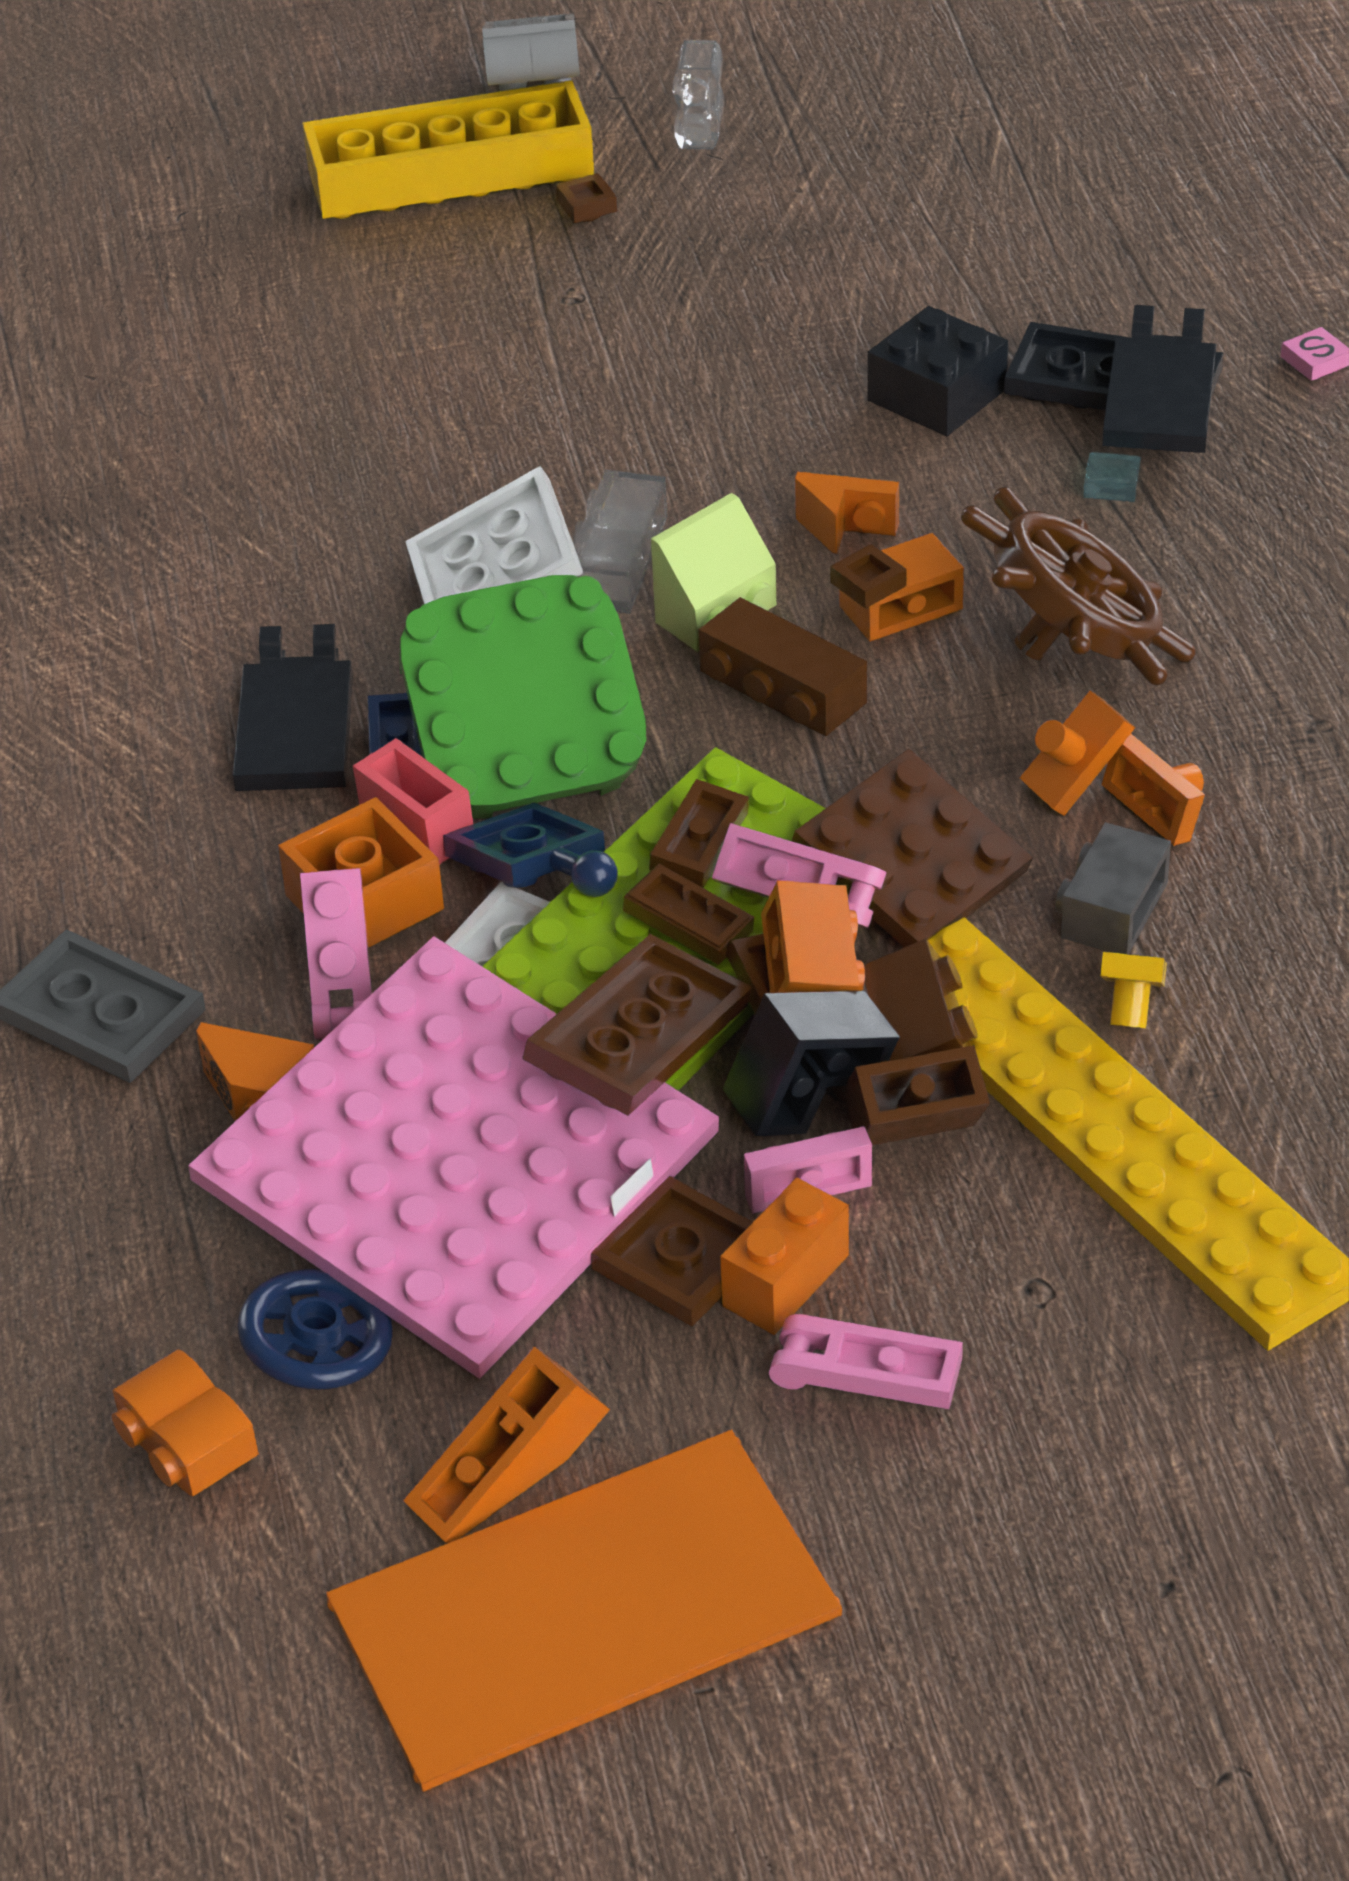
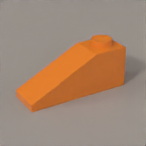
M534 1346L403 1501L444 1542L450 1543L455 1541L566 1462L610 1409L568 1370Z

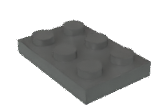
M68 929L60 934L0 990V1020L128 1083H131L206 1010L203 993Z

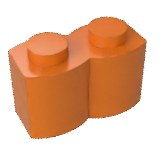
M179 1349L112 1390L117 1411L112 1414V1421L117 1432L129 1447L134 1448L139 1444L148 1453L149 1461L155 1473L168 1487L176 1483L184 1492L194 1497L259 1455L253 1425L245 1413L231 1397L214 1386L206 1373L189 1355Z

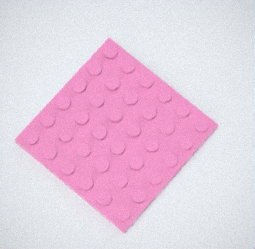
M433 936L188 1166L191 1181L480 1379L591 1264V1252L669 1176L674 1178L719 1131V1116L665 1082L627 1116L616 1109L603 1105L599 1100L562 1080L549 1076L545 1071L524 1061L522 1057L527 1039L552 1019L556 1013ZM651 1158L654 1176L614 1217L610 1196Z

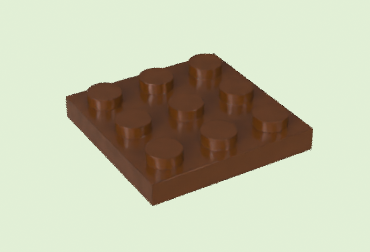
M910 749L904 751L795 830L791 840L792 842L865 863L887 872L881 890L875 889L869 909L874 911L872 919L903 947H907L925 938L929 940L943 928L964 917L970 916L1027 872L1033 859L1027 851ZM838 877L836 885H845L849 895L853 881Z

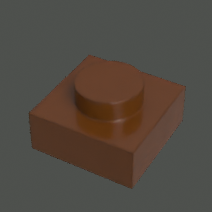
M599 173L556 184L557 201L574 223L594 221L600 216L617 212V197Z
M870 544L831 565L830 583L866 609L906 587L907 569Z

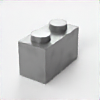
M1105 822L1094 843L1086 842L1082 847L1077 862L1076 874L1073 879L1065 878L1059 888L1055 910L1062 913L1061 938L1111 953L1129 954L1168 883L1171 841Z

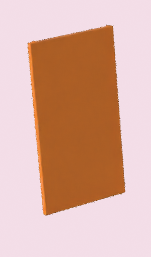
M732 1429L326 1592L327 1606L334 1613L413 1772V1779L419 1784L422 1792L842 1615V1606L839 1598L834 1595L742 1447L741 1440L736 1437Z

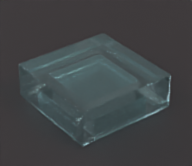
M1090 452L1084 481L1083 498L1135 502L1141 457Z

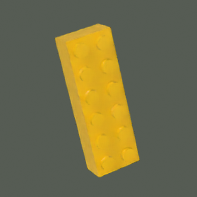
M572 80L302 122L308 171L323 219L331 217L348 218L356 213L375 210L392 211L400 206L419 203L436 204L445 199L468 195L480 197L493 191L512 188L529 189L537 184L556 181L566 182L594 174L592 128Z

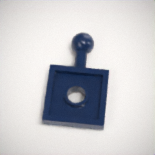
M535 802L443 835L446 857L469 866L472 871L482 872L494 877L508 887L521 888L533 885L537 882L538 877L557 870L571 876L575 888L580 893L589 897H600L610 892L617 881V866L614 860L604 853L605 841L603 830Z

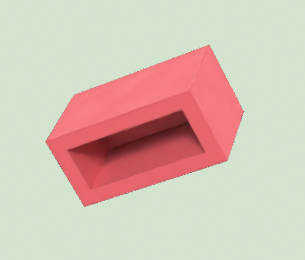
M397 738L353 765L359 805L377 797L439 858V865L449 859V857L445 856L443 835L474 824L469 791Z

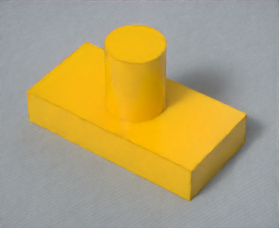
M1103 952L1100 976L1105 981L1115 982L1110 1025L1146 1029L1151 986L1165 987L1167 963L1164 958Z

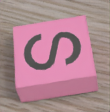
M1320 327L1283 342L1281 358L1310 381H1313L1349 366V348L1324 328Z

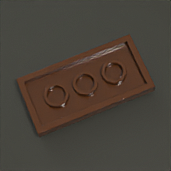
M650 934L529 1037L526 1041L522 1059L545 1071L549 1076L562 1080L599 1100L603 1105L629 1116L747 1007L753 987Z

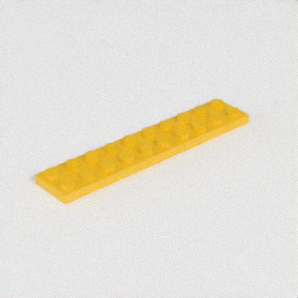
M964 917L943 928L928 940L941 958L946 955L951 957L960 975L962 989L955 991L959 1006L964 1004L968 1009L977 1030L978 1038L970 1041L971 1046H975L987 1092L1267 1351L1271 1350L1349 1301V1258Z

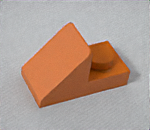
M797 471L795 476L796 520L832 553H838L844 531L896 536L899 526V482Z

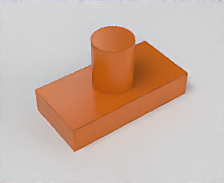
M1090 690L1063 724L1057 720H1049L1039 727L1036 732L1035 743L1041 752L1021 775L1020 779L1053 810L1065 816L1134 731L1135 727L1105 700Z
M1130 734L1107 763L1101 785L1162 837L1170 840L1173 846L1190 842L1205 794L1201 792L1204 786L1201 770L1194 763H1185L1171 767L1134 735Z

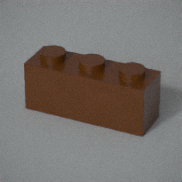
M741 597L699 629L701 672L824 736H828L867 703L866 660Z

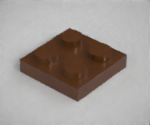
M669 1176L591 1252V1268L693 1327L722 1297L720 1256L753 1221Z

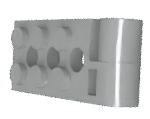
M574 13L485 22L482 33L488 86L499 85V90L525 88L527 82L544 80V84L570 81L571 77L580 76Z

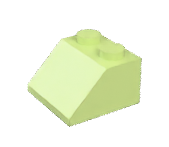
M728 494L651 538L655 622L695 651H699V629L739 597L765 610H769L777 605L776 563L741 500L735 494Z

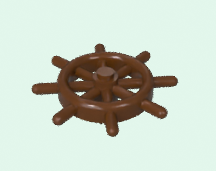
M1001 487L994 493L995 504L1010 521L1008 526L976 506L971 505L963 509L961 520L965 526L994 543V556L999 567L994 569L992 573L993 584L999 588L1014 589L1036 612L1021 633H1018L1014 639L1016 646L1023 650L1027 644L1030 645L1038 636V639L1025 654L1028 657L1038 661L1042 660L1047 650L1059 635L1063 633L1069 637V646L1075 654L1083 655L1092 650L1114 659L1130 660L1145 679L1156 686L1166 681L1168 672L1165 666L1148 648L1151 643L1180 662H1190L1194 659L1196 655L1194 645L1163 625V614L1158 602L1162 596L1160 584L1144 580L1135 568L1117 551L1089 532V527L1083 519L1078 518L1069 521L1051 513L1030 511L1008 487Z

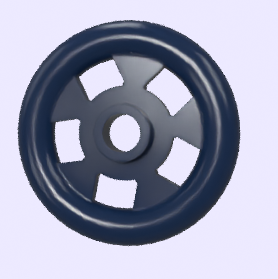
M319 1269L286 1272L260 1284L244 1301L237 1324L241 1346L247 1357L256 1367L279 1382L298 1388L314 1390L339 1388L365 1378L384 1361L393 1338L392 1322L389 1316ZM316 1295L312 1297L303 1298L299 1300L294 1306L291 1301V1297ZM351 1306L363 1319L348 1324L341 1309ZM264 1319L284 1320L282 1334L264 1333ZM346 1341H350L360 1348L348 1358H343L335 1353L343 1347ZM293 1349L300 1354L315 1357L312 1363L290 1358L287 1354L289 1350Z

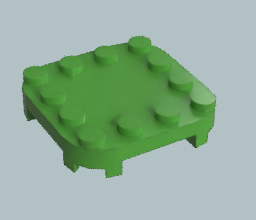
M550 575L444 596L422 605L408 615L406 626L400 639L399 666L400 674L403 675L422 757L469 791L473 819H489L493 817V812L596 790H599L602 796L620 788L621 783L637 768L646 743L645 715L619 615L610 597L602 590L598 580L591 576Z

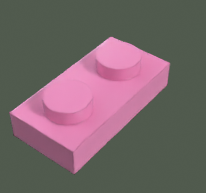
M865 1127L832 1132L824 1136L745 1153V1196L752 1214L764 1211L796 1177L829 1195L872 1186V1143Z

